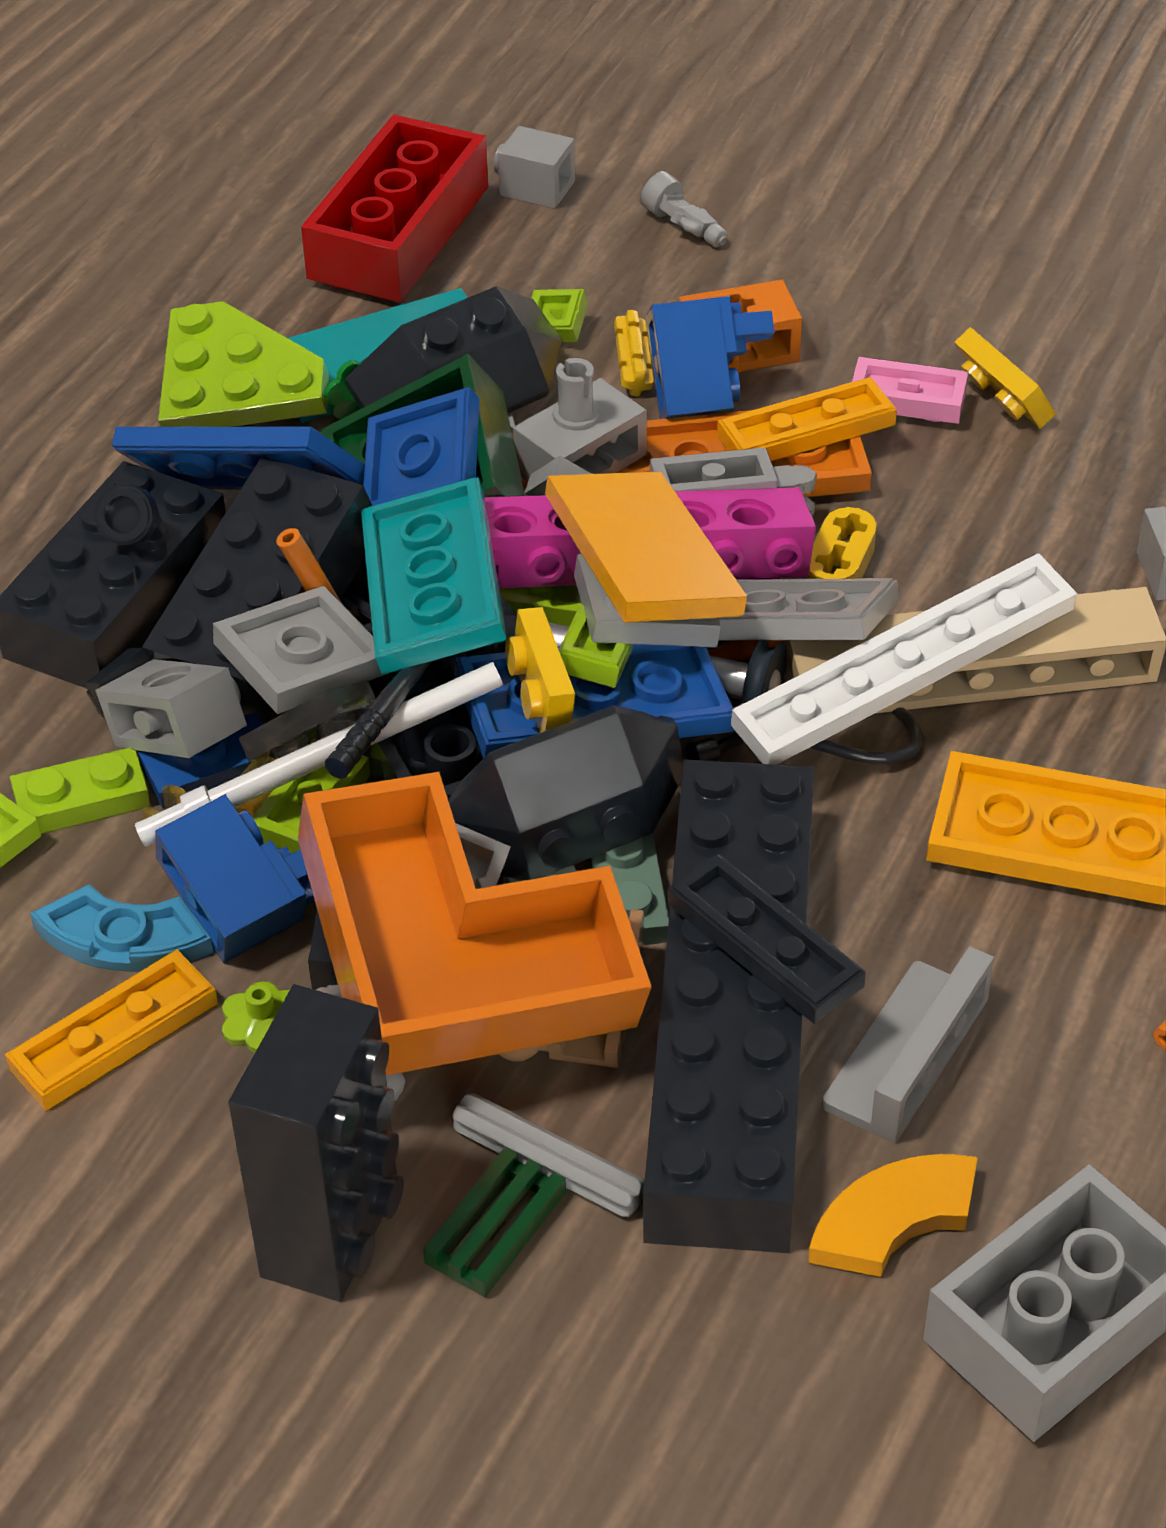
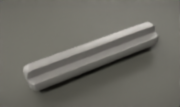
M475 1093L466 1094L454 1110L452 1117L454 1118L453 1127L455 1131L498 1153L505 1146L516 1151L519 1162L526 1164L529 1159L537 1162L542 1166V1174L550 1177L553 1171L566 1178V1188L622 1217L632 1216L643 1200V1178Z

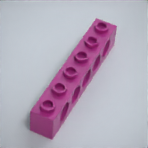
M800 487L675 491L735 579L809 577L816 526ZM546 495L485 497L497 580L501 583V588L576 585L574 572L577 554H581Z

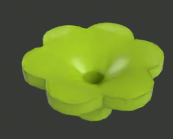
M261 981L250 985L245 993L229 996L222 1005V1012L225 1018V1022L222 1025V1034L225 1041L233 1046L246 1045L255 1054L290 990H278L274 984Z

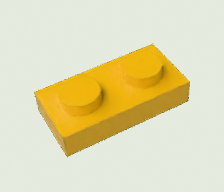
M969 327L954 342L966 360L960 366L962 371H968V378L982 391L988 385L998 393L994 398L1013 419L1018 420L1024 415L1041 429L1056 415L1040 386L974 329Z
M543 607L517 609L515 636L507 637L505 643L506 663L510 675H519L521 680V703L525 718L527 720L535 719L538 731L542 733L572 721L575 692Z

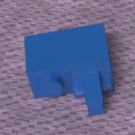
M730 296L653 304L646 316L659 419L731 412L734 409L733 402L740 401L741 392L738 371L736 368L729 369L728 363H730L734 356L747 353L746 343L770 340L772 338V335L775 333L772 310L742 313L740 302L731 303Z
M226 794L155 830L157 861L188 909L211 937L212 946L223 963L304 919L305 906L315 900L301 850L291 854L287 847L277 849L272 840L264 844L262 834L253 817L246 810L238 813Z

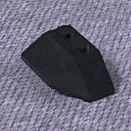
M495 286L401 325L345 378L344 384L362 409L452 361L469 354L503 390L507 413H510L548 396L562 340L533 299Z
M612 705L492 751L460 781L449 797L448 802L456 824L510 846L511 848L500 876L521 880L544 877L651 835L682 781L684 760L678 726L671 717L662 715L656 717L643 711Z

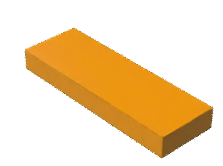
M868 377L718 420L717 436L727 451L766 448L770 461H774L896 425L897 409L873 378Z
M176 949L4 1054L8 1069L39 1105L47 1111L218 1004L216 989Z

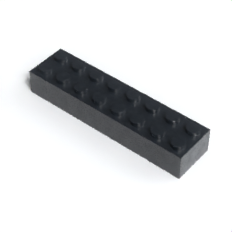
M684 759L672 885L716 854H720L807 924L814 767ZM671 906L643 1191V1243L790 1253L802 1014Z

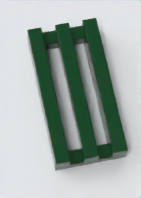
M505 1146L423 1249L424 1263L486 1297L565 1195L566 1178L554 1171L550 1177L542 1174V1166L531 1159L526 1164L519 1162L517 1152ZM511 1179L512 1181L508 1185V1187L496 1200L493 1206L489 1209V1211L485 1214L482 1220L474 1228L471 1234L459 1247L456 1253L452 1257H450V1255L453 1253L456 1247L460 1244V1242L464 1239V1237L468 1234L471 1228L475 1225V1223L479 1220L482 1214L486 1211V1209L490 1206V1204L494 1201L497 1195L501 1192V1190ZM528 1190L536 1192V1195L477 1271L470 1268L469 1266L486 1244L493 1240L505 1225L507 1217Z

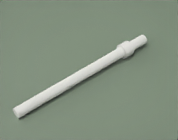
M491 662L403 702L384 729H381L377 739L373 743L371 742V745L504 686L494 663ZM355 724L210 790L203 785L181 795V803L135 823L142 843L145 847L156 843L155 830L224 794L227 795L232 805L236 807L324 767L325 760L336 750V746L345 738L347 732Z

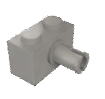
M569 358L565 360V365L562 363L557 365L558 402L513 427V439L521 477L526 481H529L532 473L559 456L564 457L591 474L617 473L647 455V410L602 378L593 382L594 367L589 361L581 358Z

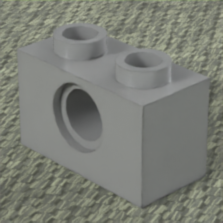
M153 659L96 689L115 747H130L133 750L190 758L247 726L240 705V690L231 677L228 667Z

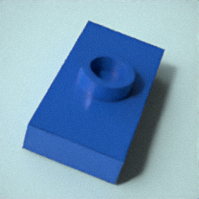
M254 712L245 715L247 726L190 758L146 751L138 752L141 768L161 807L165 808L180 803L181 795L203 785L210 790L279 759V752L258 714Z

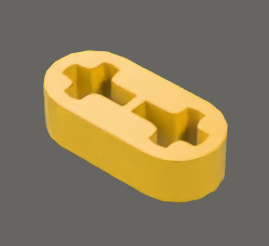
M853 507L839 508L830 512L813 543L809 577H805V579L862 578L875 548L877 523L874 517L867 511ZM848 535H851L849 542L841 541L845 540ZM833 566L841 567L836 569L834 574H830Z

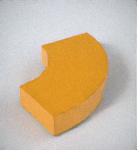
M957 1154L922 1155L886 1164L862 1176L843 1190L821 1217L809 1247L808 1263L881 1277L891 1254L913 1237L935 1230L965 1231L978 1157Z

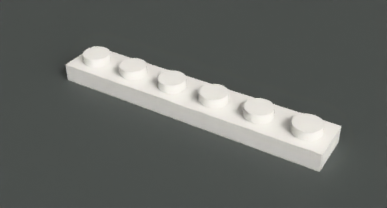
M1038 553L732 709L731 726L763 764L777 765L1072 611L1077 593Z

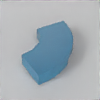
M89 884L30 913L34 929L48 944L76 961L98 968L140 972L176 949L189 962L199 960L214 953L211 937L179 896L156 904L133 905L105 898Z

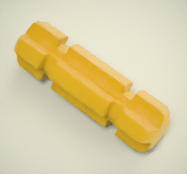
M627 310L625 316H617L615 318L614 331L621 386L628 388L629 395L636 397L640 396L642 391L651 390L654 385V379L651 369L646 321L638 317L637 311Z

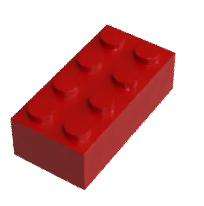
M393 114L301 226L306 279L402 303L488 189L486 135Z

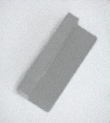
M969 946L951 974L921 961L914 962L823 1096V1110L896 1144L988 1001L994 956Z

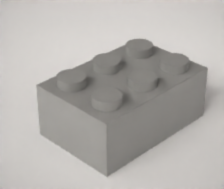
M1088 1164L930 1289L923 1340L1027 1437L1035 1442L1166 1331V1228Z

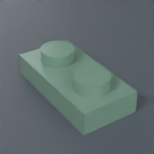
M653 833L589 858L590 869L611 866L628 919L631 909L644 911L643 945L667 943L669 917Z

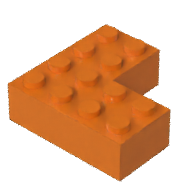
M439 772L303 794L298 841L341 997L379 1008L382 1041L389 1044V1059L385 1070L386 1076L626 1030L638 1026L652 986L611 866L476 889Z

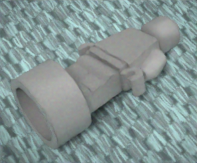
M666 171L654 174L647 181L640 195L642 206L657 217L671 216L670 220L673 223L680 225L685 231L697 237H704L705 241L713 247H719L726 243L727 231L718 225L717 221L705 209H700L683 199V185L680 181Z

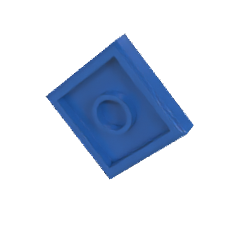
M470 387L368 418L363 486L373 506L476 478L480 398Z

